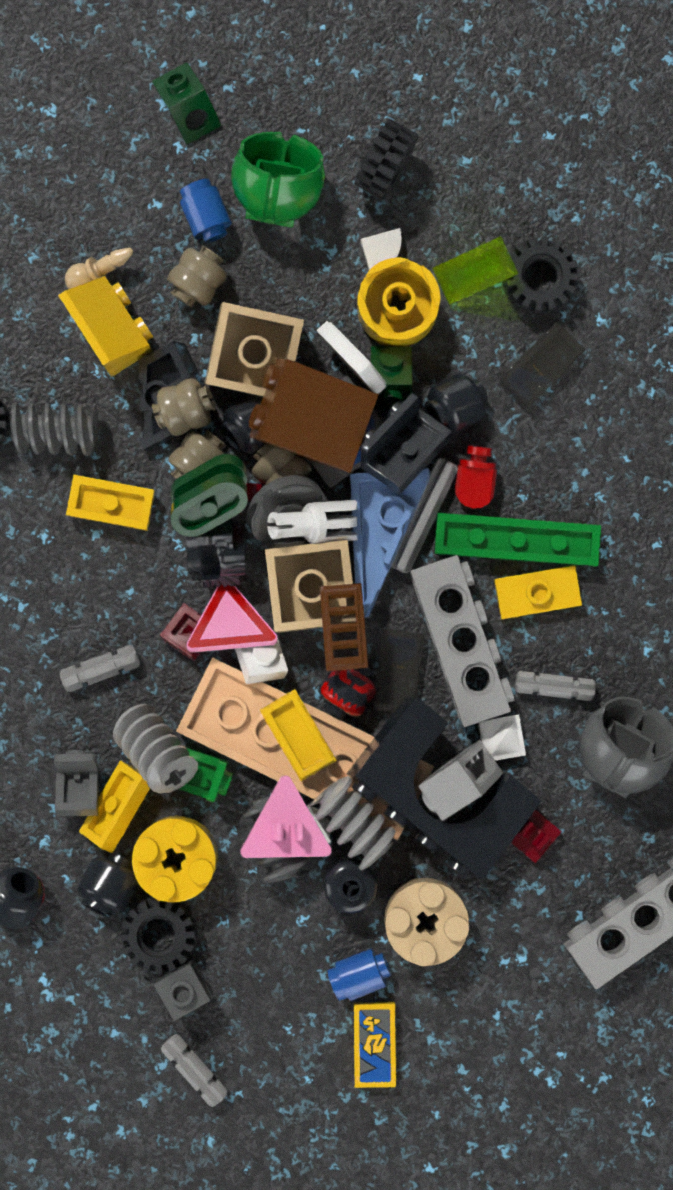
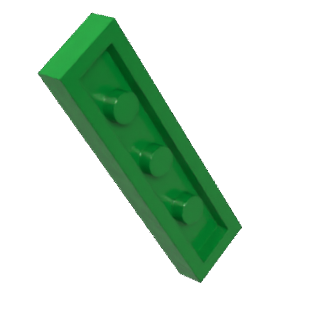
M437 513L434 554L597 567L599 564L601 525Z

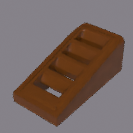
M362 583L319 587L326 671L368 668ZM354 597L353 606H329V599ZM355 614L356 622L331 624L330 616ZM357 631V639L332 641V633ZM358 648L359 656L334 658L333 650Z

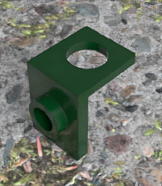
M187 62L152 81L158 94L169 109L186 144L221 126L205 88ZM196 109L206 111V120L202 125L196 128L186 126V117L191 111Z

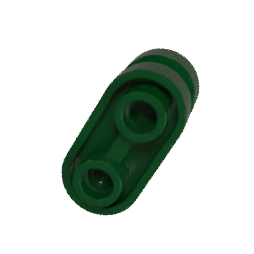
M221 454L174 481L171 486V525L176 532L187 537L200 536L238 515L245 509L248 495L246 466L243 461L234 455Z

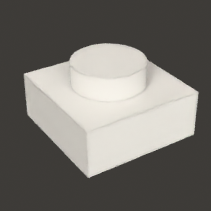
M278 638L275 645L235 649L246 684L285 678L288 668Z

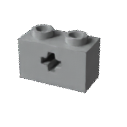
M478 740L440 765L418 787L422 791V798L426 806L432 812L437 813L443 821L481 797L503 772L483 742Z

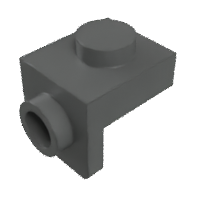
M70 750L65 754L54 755V765L57 772L55 812L57 817L98 816L100 770L96 755L83 750Z

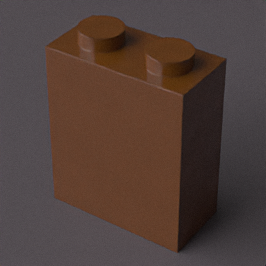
M277 359L275 365L271 364L265 373L263 388H266L261 404H256L250 415L249 427L252 430L249 437L335 470L351 473L379 394L292 360Z

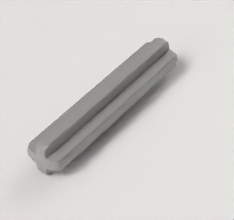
M438 458L435 461L430 472L429 482L393 561L392 568L402 573L410 572L457 473L458 467L452 462L442 458Z

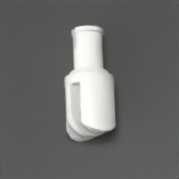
M357 501L307 503L302 512H272L269 514L267 522L282 526H267L268 533L272 539L303 536L310 544L341 540L356 541L358 538L355 532H327V529L356 527V516L326 515L325 512L357 510Z

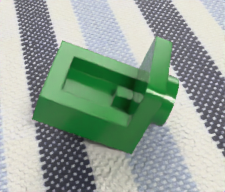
M185 747L189 751V756L197 761L198 770L194 777L179 790L206 798V800L213 803L217 800L218 794L226 797L233 777L232 772L226 771L229 762Z

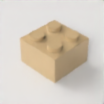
M222 302L204 384L264 397L266 388H263V379L271 364L275 365L277 359L296 361L304 320Z
M348 540L265 549L274 632L282 633L323 628L319 587L353 584ZM354 597L329 599L330 607L354 605ZM355 614L330 616L331 624L356 622Z

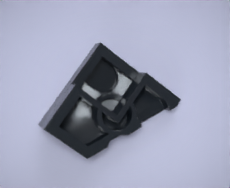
M172 341L139 360V379L143 384V392L139 397V411L144 412V438H140L142 450L152 449L178 437L172 435L167 427L161 429L157 424L155 416L158 413H153L152 404H158V390L167 386H176L189 378L196 379L201 387L205 386L185 343ZM217 409L210 411L211 420L219 416Z

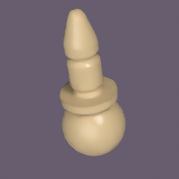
M132 248L118 249L99 260L90 257L85 263L72 265L65 275L67 288L71 289L104 277L115 270L116 267L124 265L133 254Z

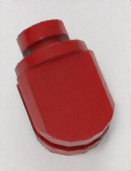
M468 446L467 454H471L470 460L460 459L455 493L463 505L473 509L482 508L493 499L497 463L487 462V456L491 457L492 448Z

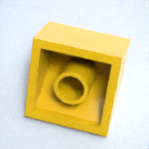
M104 276L65 290L58 295L111 377L152 352L147 341L153 338V335L141 317L133 320L125 307L131 304V301L119 282L111 286Z

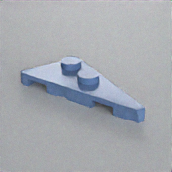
M429 468L423 469L400 495L369 473L350 474L351 500L357 501V510H352V516L357 517V526L353 527V532L357 533L358 540L353 541L355 584L362 583L364 617H369L426 489L430 479Z

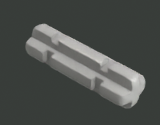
M127 645L117 649L118 653L115 655L112 652H108L81 662V667L79 668L73 665L60 671V678L65 690L72 692L83 688L82 683L87 682L88 685L119 675V670L123 668L125 672L138 668L140 666V659L133 645Z
M519 671L516 674L515 691L518 693L532 694L537 692V695L567 699L575 696L576 700L592 701L595 696L596 683L593 679L578 678V680H573V677L543 673L535 676L534 672Z
M175 1034L171 1036L161 1047L163 1054L170 1062L172 1060L176 1062L175 1067L196 1091L200 1089L202 1092L201 1097L209 1106L214 1107L226 1097L227 1089L218 1079L216 1081L213 1080L214 1074L193 1050L188 1051L186 1049L187 1043L180 1035Z

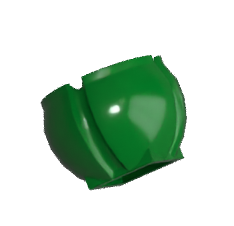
M262 132L245 138L241 142L240 149L235 156L231 172L234 193L239 203L246 210L245 219L290 228L294 227L295 220L303 217L316 205L322 193L325 179L323 155L316 145L296 135H293L286 141L281 132Z

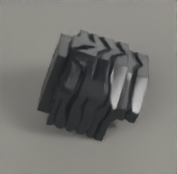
M231 518L200 536H186L188 573L192 574L195 572L196 574H201L203 588L214 587V585L216 587L221 585L224 587L228 585L235 586V584L240 586L241 575H246L244 524L233 525V519Z

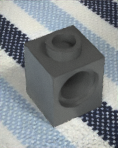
M194 958L179 965L177 969L161 975L153 984L173 1021L206 1004L213 995Z

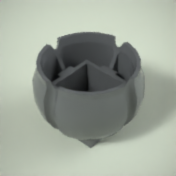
M616 697L595 710L585 723L580 739L581 757L585 766L582 775L627 798L630 793L650 789L668 773L673 761V727L667 718L656 708L653 707L645 711L642 706V700L631 697Z

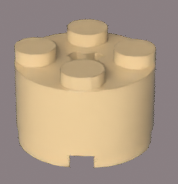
M415 878L400 885L392 893L387 903L384 916L386 934L393 949L405 960L419 966L437 965L451 959L462 948L469 932L468 913L457 892L447 883L432 878ZM424 912L427 916L436 915L433 919L434 927L428 930L425 926L420 929L417 928L420 923L418 919L420 913Z

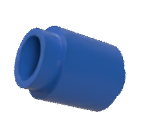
M210 179L197 180L179 191L182 197L180 205L195 239H204L205 243H211L228 234L226 228L232 222L218 188L212 186Z
M373 948L335 962L336 967L327 970L331 986L339 1001L346 998L352 1001L387 987L386 978L392 976L385 955L383 953L376 955Z

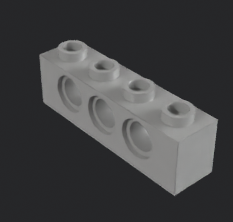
M458 555L411 570L409 575L461 727H467L511 712L508 703L514 701V696L508 679L499 678L495 664L501 662V658L494 639L486 640L482 625L488 623L481 601L473 602L468 586L475 583L468 562L460 563ZM453 590L459 594L461 606L457 612L447 613L441 609L439 596L443 591ZM459 628L468 629L474 636V645L467 652L458 651L452 644V636ZM473 667L482 668L488 677L486 686L479 691L471 690L465 681L466 673Z
M673 858L668 862L671 867L659 877L655 873L645 877L635 885L637 892L626 900H623L622 897L614 899L601 909L602 917L592 924L586 920L567 933L570 939L563 943L596 990L673 936V902L670 901L668 895L669 888L673 884ZM644 905L652 906L654 910L653 921L647 926H638L634 919L637 909ZM609 929H616L621 934L619 945L612 950L603 949L600 942L601 936Z

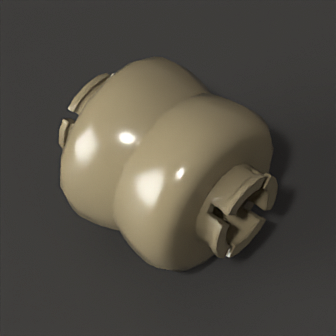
M205 246L201 247L200 252L193 248H187L182 253L179 264L169 272L167 277L168 282L175 287L171 294L191 308L194 302L202 306L208 305L214 297L215 290L227 278L226 271L220 267L224 260Z
M189 378L176 386H167L158 390V404H152L154 414L158 413L155 419L161 429L167 427L172 435L179 436L192 428H202L210 424V411L216 410L214 400L210 401L213 395L207 385L201 387L196 379Z
M207 429L203 436L196 431L188 432L181 446L175 449L169 456V463L176 468L173 473L171 472V475L177 479L213 457L224 454L222 450L224 447L226 448V444Z
M265 444L253 456L258 462L252 468V474L265 485L277 478L289 475L307 477L312 471L309 462L301 456L269 444Z

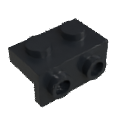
M411 393L404 402L398 401L393 405L387 414L386 421L377 430L371 429L364 436L360 445L361 468L400 495L451 440L452 431L420 409V397Z

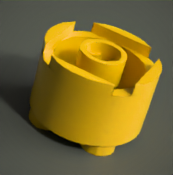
M396 257L383 260L368 271L359 287L357 313L364 331L378 344L396 347L413 345L422 340L435 324L440 307V290L435 277L427 268L409 259ZM397 295L400 301L407 299L404 310L398 311L396 307L389 306L391 305L392 296Z
M177 815L162 818L149 826L138 838L132 855L134 875L140 886L153 898L165 902H182L201 893L212 879L218 862V849L211 832L196 820ZM171 848L174 849L176 854L183 852L186 856L181 862V868L177 869L175 864L168 865L166 862V858L170 855L169 849Z

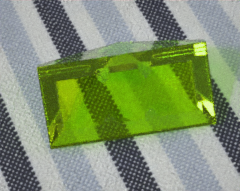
M501 236L485 241L432 268L449 305L518 274Z

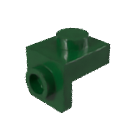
M371 346V364L385 380V385L387 386L379 393L373 410L390 411L395 403L398 401L404 402L412 393V346Z

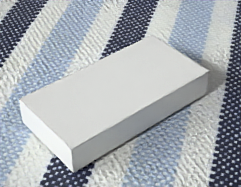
M326 321L316 330L332 351L372 392L379 394L387 387L385 380L371 362L331 322Z

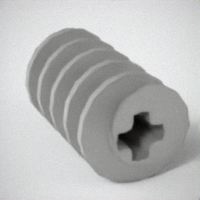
M140 704L131 707L120 716L113 730L115 743L122 748V752L130 759L132 765L138 770L143 779L147 781L148 786L154 792L170 793L180 789L194 777L198 770L197 761L189 756V751L185 746L181 745V741L177 736L172 735V730L167 724H164L162 717L155 713L156 710L152 705Z
M346 776L332 783L309 806L317 803L321 805L315 816L317 820L327 816L332 818L326 828L328 833L337 829L343 831L337 841L339 845L350 841L353 843L348 853L350 858L363 854L364 858L358 867L362 871L390 849L394 843L391 840L396 831L392 826L379 830L385 818L382 814L369 817L374 805L369 801L358 805L362 794L355 790L347 792L352 779Z

